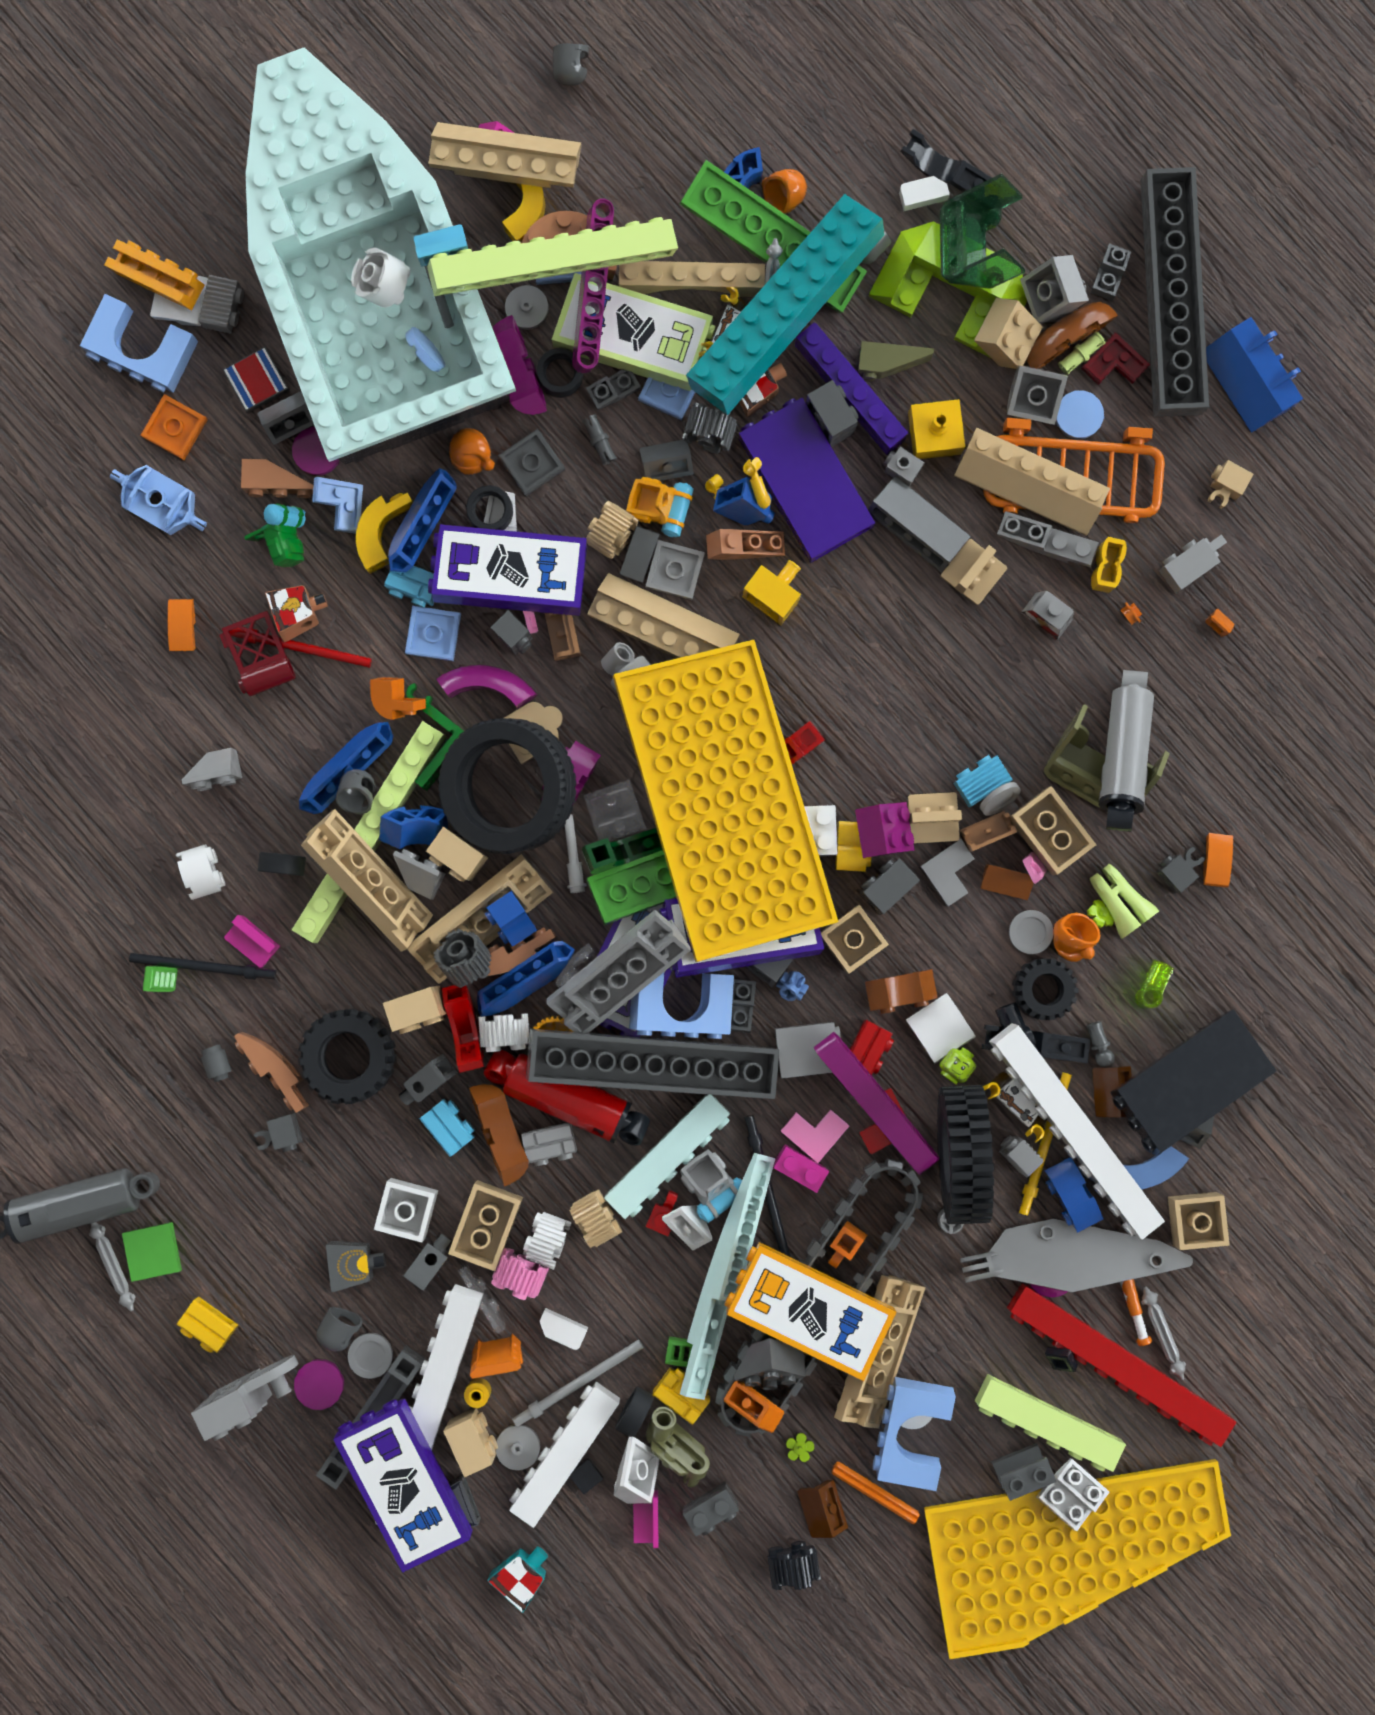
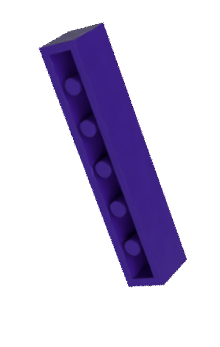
M815 322L796 337L795 347L825 383L833 380L836 386L840 385L846 395V403L849 407L853 406L859 418L857 421L886 455L906 440L908 435L906 429Z

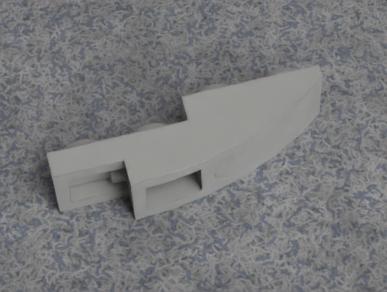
M1006 511L997 533L998 536L1034 552L1066 563L1071 561L1090 568L1099 546V542L1052 528V525Z

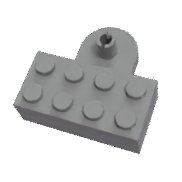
M295 1355L285 1357L261 1370L258 1368L215 1390L202 1402L191 1415L204 1441L212 1437L216 1441L226 1436L228 1431L233 1429L234 1426L240 1429L252 1422L251 1419L255 1418L257 1413L263 1410L262 1407L268 1404L267 1400L273 1395L267 1383L270 1382L277 1398L291 1392L292 1389L289 1387L284 1374L299 1364Z

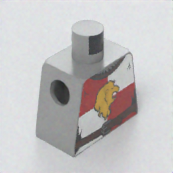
M1048 591L1035 593L1021 612L1056 640L1064 633L1073 621L1074 616L1073 609Z

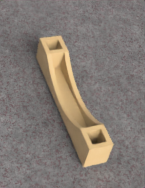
M639 261L619 265V287L644 295L678 289L709 290L730 294L726 287H734L738 290L739 297H755L765 285V264Z

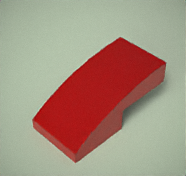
M811 721L784 740L791 764L793 765L825 741Z

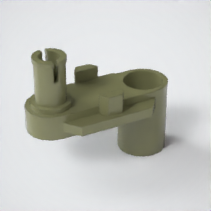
M659 1407L654 1410L646 1431L647 1441L651 1444V1452L662 1461L664 1467L671 1469L678 1476H684L683 1481L685 1484L689 1480L688 1487H695L699 1480L706 1476L710 1466L709 1458L705 1455V1447L676 1423V1415L670 1408Z

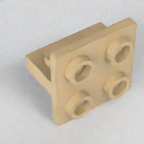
M969 539L943 571L941 578L974 604L979 605L1007 570V566L993 556L996 550L990 545L984 549L974 540Z
M957 793L914 794L908 796L909 820L914 843L950 842L960 839L959 821L962 820L961 810H958Z

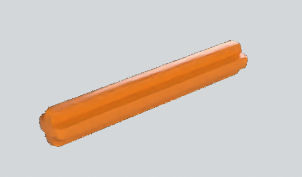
M837 1461L831 1471L834 1476L909 1523H916L920 1516L918 1510L841 1462Z

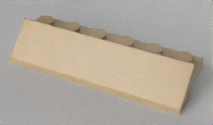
M437 122L431 134L432 143L428 162L431 168L452 170L455 175L551 188V185L574 188L581 142Z
M979 428L975 429L954 474L955 477L1085 536L1088 535L1103 509L1102 505L1110 490L1107 486Z
M610 573L607 574L598 588L597 594L587 613L588 616L609 625L610 628L675 658L734 645L740 635Z
M335 809L332 810L306 834L307 838L301 846L401 952L408 949L417 933L425 929L433 914Z
M521 854L412 941L408 951L421 963L426 972L440 984L447 977L435 963L434 952L437 948L439 949V946L443 945L442 942L446 941L445 937L448 935V932L452 933L453 930L457 931L458 928L463 930V932H474L479 936L484 945L487 946L499 936L497 932L501 929L497 923L492 926L485 915L488 912L486 907L512 891L527 914L553 892Z
M881 1275L874 1298L894 1307L897 1313L865 1380L862 1381L848 1374L834 1418L842 1422L857 1423L863 1427L879 1428L884 1408H886L888 1402V1386L893 1385L894 1377L897 1375L926 1287L892 1275Z

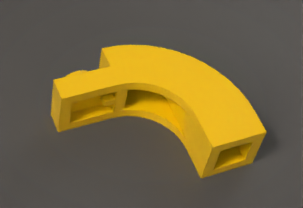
M516 183L523 193L522 203L516 212L502 221V224L509 238L512 241H520L522 244L528 229L544 216L545 198L542 187Z
M408 492L404 495L403 493L394 495L390 498L391 502L387 504L382 496L378 497L365 509L360 517L356 530V547L359 557L369 574L389 564V558L382 546V532L391 519L410 509L413 501Z

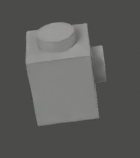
M901 446L897 452L892 450L884 462L887 464L885 473L892 478L894 476L898 477L908 486L911 485L924 465L923 461Z

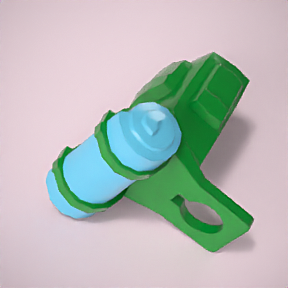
M278 503L270 504L264 510V519L267 524L244 536V538L248 541H260L265 538L274 565L281 567L298 565L304 561V549L302 541L297 537L296 528L304 525L306 512L296 506H285Z

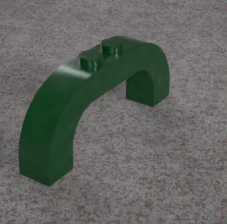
M653 828L618 841L609 842L608 838L585 845L582 848V853L590 873L595 875L662 851L663 848L657 828Z

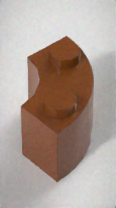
M932 969L865 982L870 1011L880 1009L881 1014L894 1012L896 1006L914 1003V1007L929 1005L928 1000L938 998Z

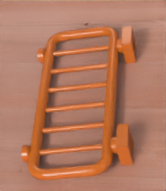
M1007 418L1003 423V432L1009 433V435L996 436L1016 446L1037 447V455L1040 457L1042 455V447L1061 449L1060 466L1065 467L1066 449L1085 450L1084 476L1087 478L1089 475L1090 451L1110 452L1107 487L1110 490L1106 497V505H1102L1103 509L1099 515L1124 516L1125 523H1138L1139 518L1151 517L1160 509L1165 466L1164 456L1156 447L1144 445V443L1152 439L1153 428L1128 427L1123 432V441L1130 442V444L1028 437L1024 436V434L1031 430V419ZM1114 453L1134 454L1130 507L1110 506ZM1139 454L1152 456L1155 460L1152 503L1148 508H1135ZM983 490L987 502L992 506L1002 507L1003 513L1006 511L1018 514V509H1025Z

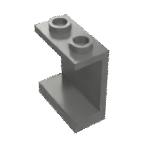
M1037 1443L991 1461L999 1483L1009 1501L1057 1482L1047 1457L1043 1458Z

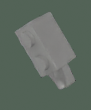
M1222 534L1212 542H1209L1207 538H1203L1199 542L1193 539L1182 547L1184 552L1177 557L1174 553L1163 561L1165 566L1159 572L1176 594L1221 562L1216 550L1226 544L1227 541Z

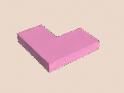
M831 1109L815 1128L795 1112L780 1131L819 1163L848 1129L849 1125Z

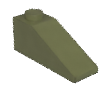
M862 341L859 349L857 372L865 381H876V379H882L931 361L934 348Z

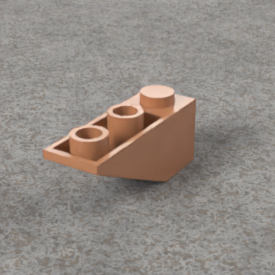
M242 459L241 488L245 493H248V496L263 497V494H272L273 497L286 498L287 494H297L299 498H311V495H313L314 485L266 459Z
M719 529L706 535L708 559L736 560L785 556L784 532Z

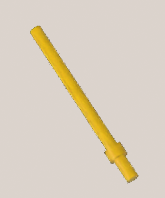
M1062 1072L1060 1082L1067 1090L1072 1075ZM1048 1120L1044 1129V1137L1041 1139L1037 1152L1043 1158V1163L1030 1175L1028 1184L1024 1185L1022 1191L1024 1197L1019 1213L1026 1216L1029 1214L1033 1198L1037 1197L1039 1188H1037L1053 1137V1133L1049 1129L1052 1125Z

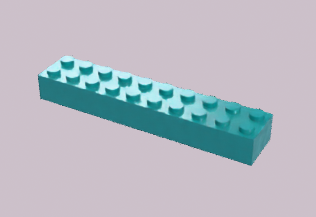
M844 194L686 374L690 388L728 415L885 235L883 219Z

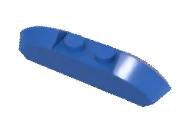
M439 468L426 481L394 535L388 555L390 571L407 572L413 567L456 491V483L446 470Z
M389 722L373 724L355 735L309 781L299 799V809L312 814L322 813L336 799L340 780L347 771L353 769L365 770L391 745L393 734Z
M563 941L552 942L477 992V1006L480 1016H490L505 1011L554 980L563 972L571 960L575 949Z

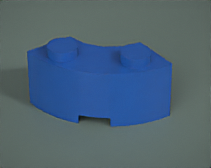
M760 147L747 150L736 156L723 172L748 189L752 185L762 182L763 168Z
M420 805V809L406 810L405 807L396 808L381 816L379 840L398 849L412 844L431 845L443 827L448 829L447 816L444 814L443 809L432 806Z
M512 891L486 907L488 909V912L485 913L492 926L496 923L501 930L497 933L505 944L510 942L512 946H515L537 931Z
M1071 1157L1045 1170L1048 1178L1045 1184L1051 1195L1056 1194L1064 1209V1212L1061 1213L1068 1226L1073 1225L1078 1233L1103 1220L1094 1196L1087 1189L1086 1181Z

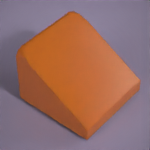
M1216 609L1205 620L1221 637L1228 635L1234 627V623L1219 609Z

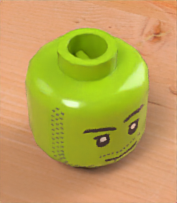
M964 1047L961 1050L952 1048L939 1064L942 1070L940 1074L955 1085L958 1082L965 1083L976 1069V1064L972 1060L974 1055Z

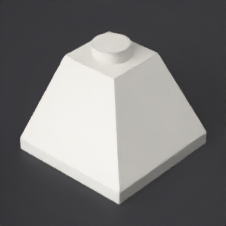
M635 1437L628 1438L614 1486V1496L627 1504L652 1503L659 1458L651 1452L649 1446Z

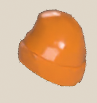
M784 169L774 172L768 178L762 180L764 200L784 214L793 211L805 198L807 191L806 180L797 170Z
M464 428L454 434L450 442L449 454L452 465L458 471L465 475H473L481 472L483 469L491 471L494 468L495 463L490 458L489 443L481 432L472 428Z
M1076 912L1067 914L1055 923L1053 929L1054 946L1062 958L1070 962H1078L1082 959L1090 960L1094 957L1095 951L1093 947L1100 939V930L1092 919Z

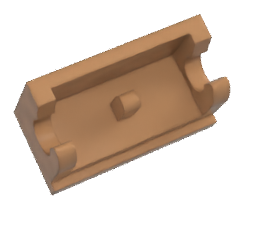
M545 613L554 660L559 661L581 656L573 616Z
M1003 811L959 830L968 850L972 852L1016 833L1017 829L1015 825L1011 824L1009 819L1010 814Z

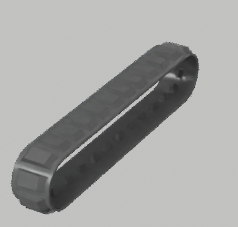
M886 1158L885 1163L878 1164L875 1160L863 1167L865 1173L860 1179L855 1176L847 1188L851 1193L846 1199L841 1197L834 1208L836 1215L833 1219L827 1218L820 1228L822 1236L819 1240L816 1238L812 1240L806 1249L809 1255L805 1260L800 1258L799 1262L811 1267L817 1256L821 1258L826 1253L823 1249L831 1236L836 1237L840 1232L837 1228L845 1215L851 1216L854 1211L851 1208L852 1204L859 1194L864 1196L868 1191L865 1185L872 1177L874 1180L881 1177L880 1172L883 1170H888V1175L896 1176L897 1171L905 1174L901 1179L904 1186L911 1184V1193H906L905 1201L908 1204L903 1212L898 1211L894 1216L897 1221L889 1233L884 1231L881 1239L883 1242L875 1253L870 1252L868 1255L869 1263L861 1274L856 1273L853 1277L855 1281L853 1288L864 1293L873 1282L871 1275L875 1270L879 1272L887 1261L885 1254L889 1249L894 1251L901 1240L899 1233L902 1229L908 1230L915 1219L912 1214L915 1208H921L923 1193L918 1191L917 1188L921 1182L911 1168L904 1170L901 1161ZM755 1328L751 1331L752 1340L750 1342L744 1341L738 1350L737 1357L739 1359L737 1362L731 1361L724 1371V1383H718L715 1395V1403L721 1405L717 1409V1415L725 1427L731 1425L735 1429V1434L750 1437L751 1433L760 1432L762 1435L766 1431L758 1428L743 1416L741 1419L734 1417L736 1411L731 1407L726 1408L724 1398L735 1380V1373L751 1344L760 1342L762 1339L766 1340L770 1336ZM807 1354L804 1356L805 1373L810 1376L818 1363L815 1357ZM802 1378L797 1379L794 1384L786 1385L778 1398H772L771 1402L784 1410V1413L790 1406L789 1397L791 1395L796 1397L804 1385Z

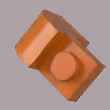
M380 677L370 679L372 704L375 710L384 718L394 720L405 717V715H416L417 710L426 709V699L404 698V678Z

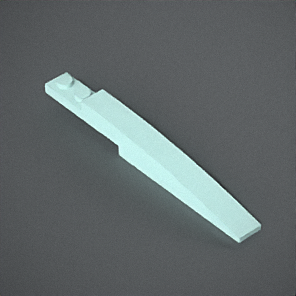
M754 1153L726 1219L701 1291L687 1342L693 1346L680 1394L685 1397L705 1399L727 1317V1307L724 1304L729 1293H735L738 1286L735 1281L740 1270H746L748 1264L746 1257L753 1245L775 1158Z

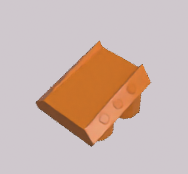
M513 1333L511 1337L481 1342L478 1339L472 1351L470 1377L474 1379L518 1371L523 1363L521 1341Z

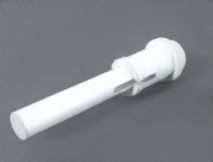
M570 814L569 819L566 820L564 825L569 863L566 864L569 877L567 888L570 889V893L585 892L587 884L584 883L582 862H579L574 820L573 815Z

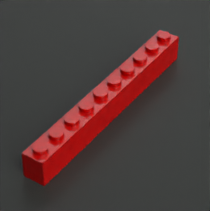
M1024 1283L1020 1285L1006 1307L1012 1313L1010 1315L1012 1319L1022 1325L1024 1322H1027L1033 1326L1031 1331L1042 1338L1045 1335L1053 1339L1052 1344L1057 1348L1070 1349L1075 1353L1073 1356L1077 1361L1084 1365L1087 1362L1095 1366L1094 1371L1106 1379L1108 1375L1116 1380L1114 1384L1126 1392L1129 1389L1137 1393L1136 1398L1146 1405H1149L1150 1402L1158 1407L1156 1411L1168 1419L1171 1416L1178 1419L1179 1422L1177 1424L1189 1433L1192 1429L1200 1434L1198 1438L1206 1444L1212 1446L1215 1443L1222 1447L1237 1423L1228 1414Z

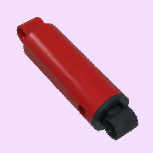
M506 1051L493 1052L484 1070V1076L493 1083L505 1084L503 1087L504 1094L611 1143H615L618 1134L620 1139L627 1144L638 1146L642 1143L650 1125V1120L640 1112H629L632 1105L631 1102L596 1086L528 1082L526 1079L528 1055L521 1053L515 1060Z

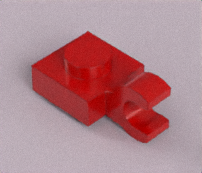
M669 1190L663 1205L655 1203L646 1227L669 1236L671 1228L662 1220V1217L674 1211L672 1208L678 1198V1193Z

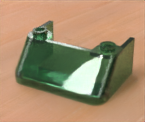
M1002 173L949 199L940 210L941 275L949 283L991 289L1025 273V269L1004 248L986 256V232L998 226L1002 218V208L1023 199L1022 194Z

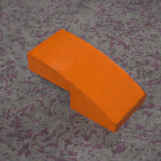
M194 599L168 600L169 651H194L196 649Z
M1209 833L1206 836L1203 885L1229 887L1233 856L1232 835Z

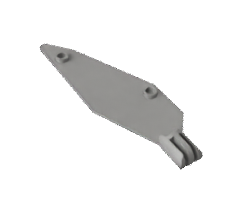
M1057 1219L1005 1229L989 1252L960 1258L961 1263L984 1259L985 1262L962 1268L963 1273L987 1270V1273L966 1277V1283L999 1277L1068 1292L1081 1291L1187 1268L1193 1263L1190 1255L1158 1240L1149 1238L1141 1240L1134 1235L1131 1237L1129 1234L1091 1226L1077 1233L1073 1225L1068 1226L1065 1221ZM1153 1257L1159 1259L1160 1263L1158 1266L1153 1264Z

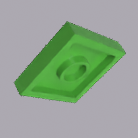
M173 1222L122 1233L131 1282L176 1273L182 1270Z

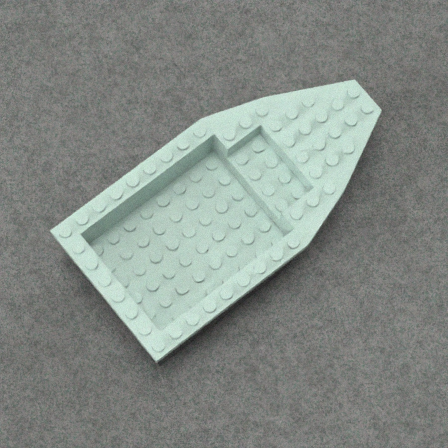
M301 48L258 64L246 166L248 252L328 461L339 459L345 465L351 462L358 463L367 456L389 448L400 447L463 423L465 419L491 409L493 411L502 408L501 405L509 403L510 393L515 392L516 388L478 290L444 295L454 323L453 327L445 328L425 267H421L418 260L414 236L453 226L434 178L390 125L307 49ZM378 248L400 259L410 268L411 272L404 290V299L399 305L393 304L386 308L380 307L356 295L354 292L356 288L351 283L353 268L359 258L362 260L367 255L365 251L368 249ZM412 327L419 329L438 349L445 362V367L441 371L430 370L416 356L415 352L417 350L415 345L409 346L406 340V332Z

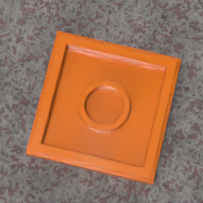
M164 394L140 436L176 457L185 460L208 419Z

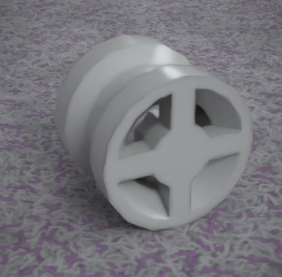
M941 1209L938 1213L937 1222L946 1233L955 1234L963 1228L964 1224H949L948 1226L944 1209Z

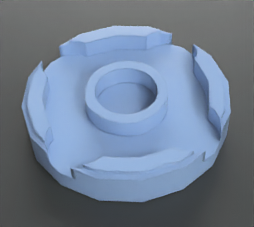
M415 327L406 332V340L409 346L415 345L417 350L415 352L416 356L424 365L432 371H441L445 367L444 359L428 337Z
M1084 390L1073 391L1062 398L1055 423L1066 437L1074 440L1086 439L1101 427L1104 419V408L1100 400L1092 393Z

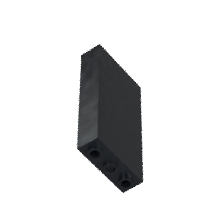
M1232 1009L1217 1017L1110 1093L1113 1096L1112 1101L1119 1110H1122L1128 1118L1126 1121L1133 1131H1137L1142 1138L1141 1143L1149 1153L1151 1152L1155 1155L1171 1147L1277 1070L1235 1010Z

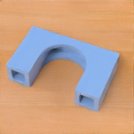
M104 294L80 344V347L86 352L85 356L96 362H99L101 359L108 363V367L117 372L125 370L130 373L129 376L139 382H143V380L151 382V387L164 393L165 390L174 393L198 340L193 334L170 324L161 345L153 355L138 360L128 358L122 352L121 337L133 314V310L126 303Z
M664 972L631 998L629 1029L637 1030V1035H652V1031H661V1036L675 1037L676 1032H684V1037L699 1038V1033H707V1038L722 1039V1034L731 1033L734 975L702 973L700 1005L690 1018L683 1021L673 1019L664 1008Z
M894 1377L893 1385H889L887 1391V1400H890L888 1409L884 1408L882 1423L885 1424L884 1432H879L877 1447H880L879 1456L875 1455L873 1460V1470L876 1471L878 1481L937 1491L941 1471L939 1458L909 1452L898 1443L896 1437L900 1426L906 1420L915 1416H928L951 1421L956 1398L953 1387Z

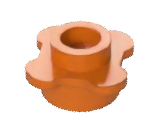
M1126 602V606L1121 609V612L1131 625L1137 621L1140 623L1139 617L1142 613L1134 603L1129 605Z

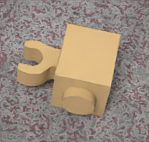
M1229 460L1222 466L1218 465L1211 475V478L1214 480L1210 486L1216 490L1210 494L1208 502L1211 503L1215 496H1218L1222 500L1219 506L1222 509L1227 505L1229 497L1236 501L1242 496L1254 474Z

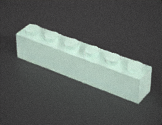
M706 1094L605 1195L604 1199L624 1219L629 1215L633 1218L643 1208L640 1204L646 1198L651 1200L660 1191L658 1186L664 1180L668 1183L678 1173L675 1169L681 1163L686 1165L695 1156L693 1151L699 1145L703 1148L712 1139L710 1134L716 1128L720 1131L730 1121L727 1118L730 1112L713 1095Z

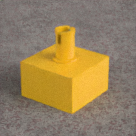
M960 399L910 406L908 418L912 450L915 457L927 459L961 455L963 453L965 439Z
M788 560L787 564L776 576L761 565L744 587L742 597L781 626L799 602L801 594L789 586V584L801 568L793 561Z

